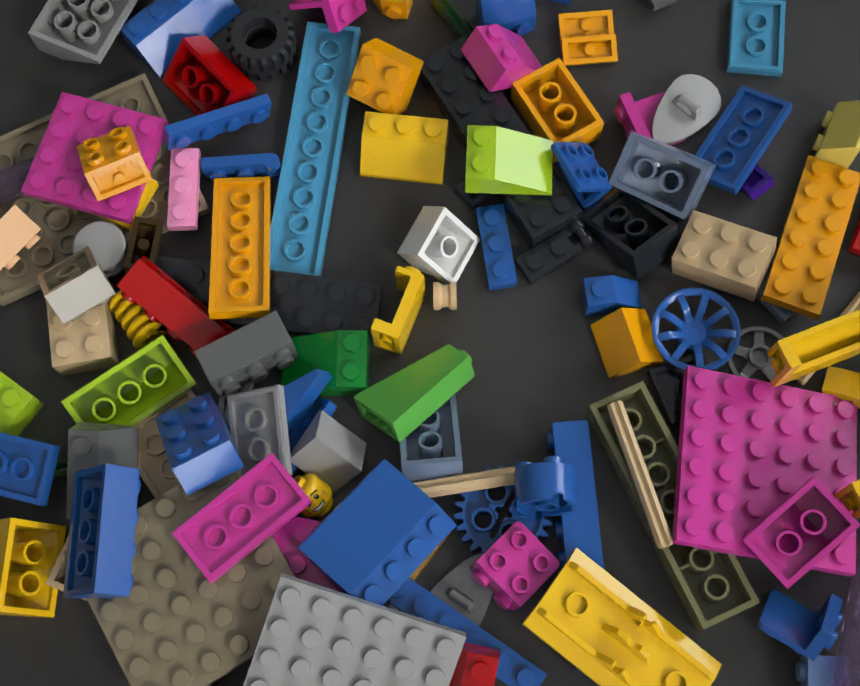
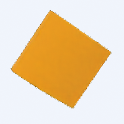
M612 10L558 14L561 55L565 66L618 62Z

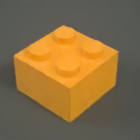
M374 38L362 44L346 95L382 113L400 115L407 110L424 61L378 38Z

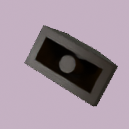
M134 217L123 267L124 275L143 256H146L156 265L157 256H160L163 221Z

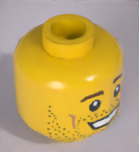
M313 473L296 476L294 480L312 501L300 513L307 518L321 517L326 514L333 504L332 488Z

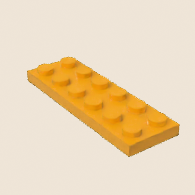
M808 155L760 300L815 320L819 318L859 188V172Z
M270 176L214 178L208 311L210 319L260 318L270 314Z

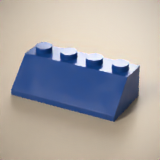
M154 0L122 26L120 32L127 46L161 80L183 37L206 35L209 39H212L227 27L229 23L233 22L232 18L236 14L240 16L242 13L233 0Z
M105 463L75 472L63 598L114 599L130 596V589L133 585V575L131 573L132 559L136 551L134 535L135 526L138 522L137 498L141 489L140 469Z

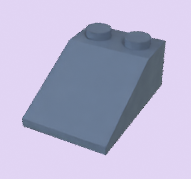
M631 131L609 183L685 220L690 218L693 210L696 209L716 165L689 152Z
M455 394L400 442L402 474L411 482L463 474Z

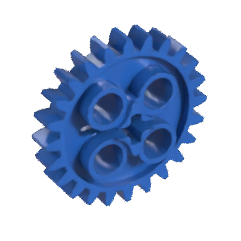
M515 485L496 487L503 490L505 497L500 501H493L489 498L488 492L492 488L459 493L464 502H455V507L462 510V512L455 514L454 519L463 521V523L457 526L456 530L457 532L466 531L467 534L462 538V543L473 542L470 547L471 553L479 548L481 549V555H483L502 536V531L510 528L516 522L523 523L536 538L547 539L548 534L542 527H551L552 522L545 519V516H541V511L537 510L531 511L532 516L519 514L515 509V498L508 511V516L511 518L505 517L494 539L490 538V533L498 520L496 510L501 512L504 509L510 493L515 491ZM485 514L490 517L492 523L487 528H479L474 522L476 516Z

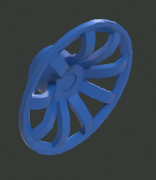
M687 288L676 291L661 302L653 316L652 337L654 345L668 363L683 371L687 366L712 371L716 370L732 358L740 342L741 328L735 310L722 296L710 290ZM686 296H701L695 316L691 315ZM711 299L718 303L722 309L705 320L703 316L708 300ZM675 300L678 301L681 307L683 320L665 311L668 305ZM726 315L729 316L733 330L711 329V326ZM660 318L671 322L677 328V331L659 334ZM717 337L732 338L731 345L726 353L720 346L710 340ZM676 339L679 347L671 356L661 341ZM702 348L714 352L719 357V360L704 365ZM685 351L694 352L696 366L688 365L678 360Z

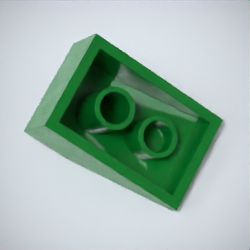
M336 330L291 337L299 358L295 359L293 365L282 370L281 385L286 386L311 371L319 369L330 372L332 376L319 396H355L369 388L370 341L367 330Z

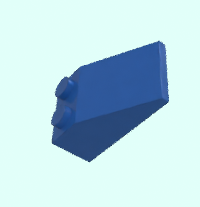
M475 0V16L478 26L498 24L518 35H526L535 30L537 17L535 0Z

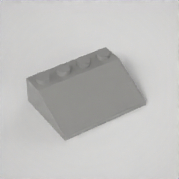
M48 0L28 34L38 50L63 60L100 64L138 0Z

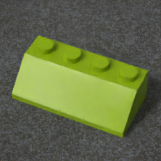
M161 334L64 398L61 402L76 424L88 422L134 426L194 386L196 382L164 334Z

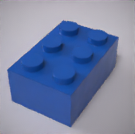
M210 391L203 395L195 396L189 402L175 409L167 410L161 416L155 418L171 469L187 496L244 467L225 419Z

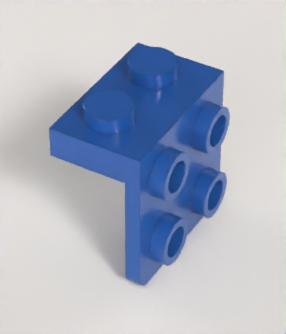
M555 142L551 145V149L558 159L556 162L583 208H589L613 188L608 181L606 171L598 165L594 158L593 150L585 142Z
M772 589L766 598L757 625L768 636L776 638L791 647L798 654L814 661L824 647L830 649L837 639L838 632L835 630L843 618V614L840 613L843 599L831 593L819 611L815 613L778 590Z

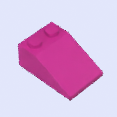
M498 24L476 26L461 48V51L489 92L512 88L513 82L543 67L522 36Z
M814 476L752 530L743 541L788 589L860 527V524Z

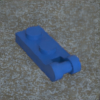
M274 153L201 158V169L206 180L210 179L214 181V178L265 175L270 176L272 180H277L280 177L281 163L279 157Z

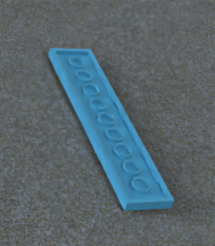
M307 22L271 222L270 270L321 276L351 98L346 93L357 61L361 37L360 27L346 26L340 32L330 33L326 23Z

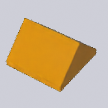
M620 308L590 325L608 379L664 363L663 357L654 345L652 326L645 309Z

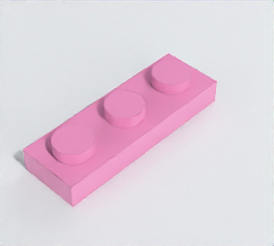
M175 148L171 150L167 228L169 231L198 230L201 152L199 148Z

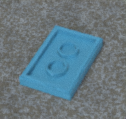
M730 0L726 72L781 77L784 59L786 1Z

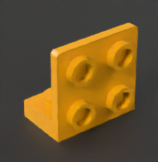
M130 125L114 128L106 135L98 138H89L77 146L84 175L98 201L152 180Z

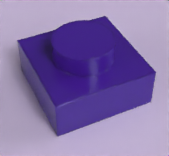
M756 164L740 188V191L751 201H754L774 186L775 182L771 175Z

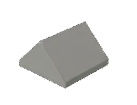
M319 410L291 451V463L306 474L313 473L332 488L334 493L362 471L367 443L324 411Z

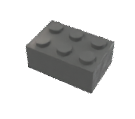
M277 311L194 351L210 384L220 397L236 394L242 390L241 387L251 381L252 383H258L266 379L269 372L277 368L279 370L286 369L295 363V359L299 358L293 341Z

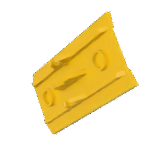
M574 548L561 571L522 623V625L599 686H711L722 666L720 662L578 548Z

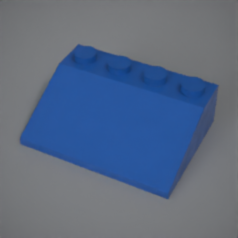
M382 459L297 548L339 592L383 606L457 525L435 501L386 459Z

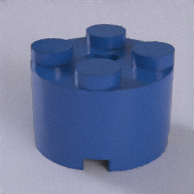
M558 456L545 457L543 462L539 463L523 461L515 464L514 483L517 512L532 516L531 510L541 511V516H558L572 512L573 506L578 508L577 478L574 466L562 463V458Z

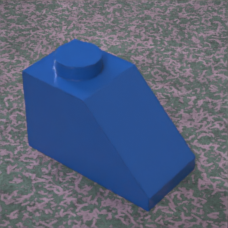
M614 275L583 278L580 290L585 317L611 314L620 308L642 309L638 281Z

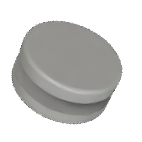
M97 221L84 226L77 233L72 249L73 254L89 246L107 278L117 275L124 269L129 242L122 231L114 224Z

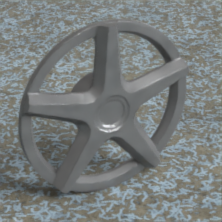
M751 326L742 329L740 337L745 333L755 331L754 343L752 348L738 345L735 354L746 358L747 364L739 374L731 358L727 361L731 374L749 378L759 369L771 381L776 376L770 364L774 357L768 359L767 352L769 348L764 343V332L774 335L779 340L784 339V337L775 330L764 326ZM732 339L730 340V342H729V344H728V346H727V350L729 349V347H730V345H731Z

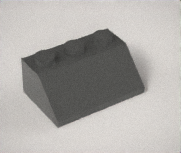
M79 422L68 429L66 519H71L75 472L105 463L138 469L139 426Z

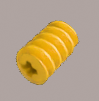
M122 290L113 296L109 303V309L115 314L116 320L121 323L122 329L127 332L128 338L133 341V346L139 350L161 334L166 335V331H159L163 323L160 321L153 322L144 314L145 309L137 302L133 304L121 295L120 292Z

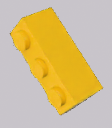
M365 111L361 139L360 176L442 185L449 137V120Z
M17 518L0 519L1 615L54 618L58 589L47 585L46 582L64 546L67 526Z

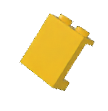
M397 266L395 269L397 289L404 292L392 324L375 318L371 326L374 346L399 355L403 352L426 295L425 277L421 274L420 270L412 266H405V268Z

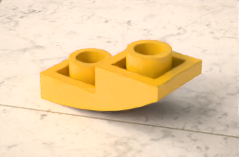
M828 366L822 393L834 395L843 400L853 401V405L860 409V373Z

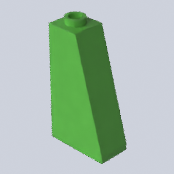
M448 344L354 396V400L364 419L400 443L475 376L471 364L472 358L466 351L458 350Z

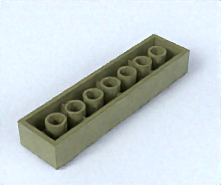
M641 381L589 405L586 415L696 632L709 628L760 603L735 555L674 543L662 549L657 547L607 409V405L620 400L623 402L672 536L678 446L645 383Z

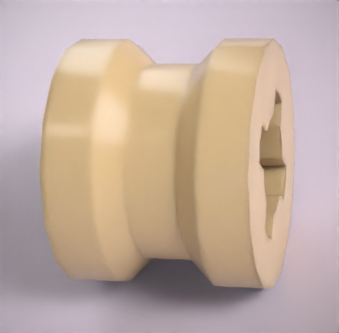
M433 282L434 310H440L442 307L457 310L456 282H450L448 285Z

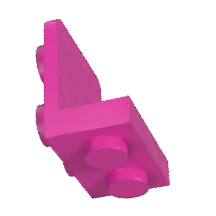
M293 0L288 4L290 10L322 7L330 33L340 32L367 11L365 0Z
M630 92L619 96L615 115L626 132L627 140L631 131L651 138L653 117L665 92L634 102ZM684 139V140H682V141H679V142H676V143H673V144H670V146H671V145H674V144H677V143H680V142H683V141H685L686 139Z
M516 522L483 555L476 559L469 568L473 571L472 576L476 582L483 587L487 585L495 594L493 598L497 604L503 609H509L512 612L520 608L559 568L560 563L523 523Z

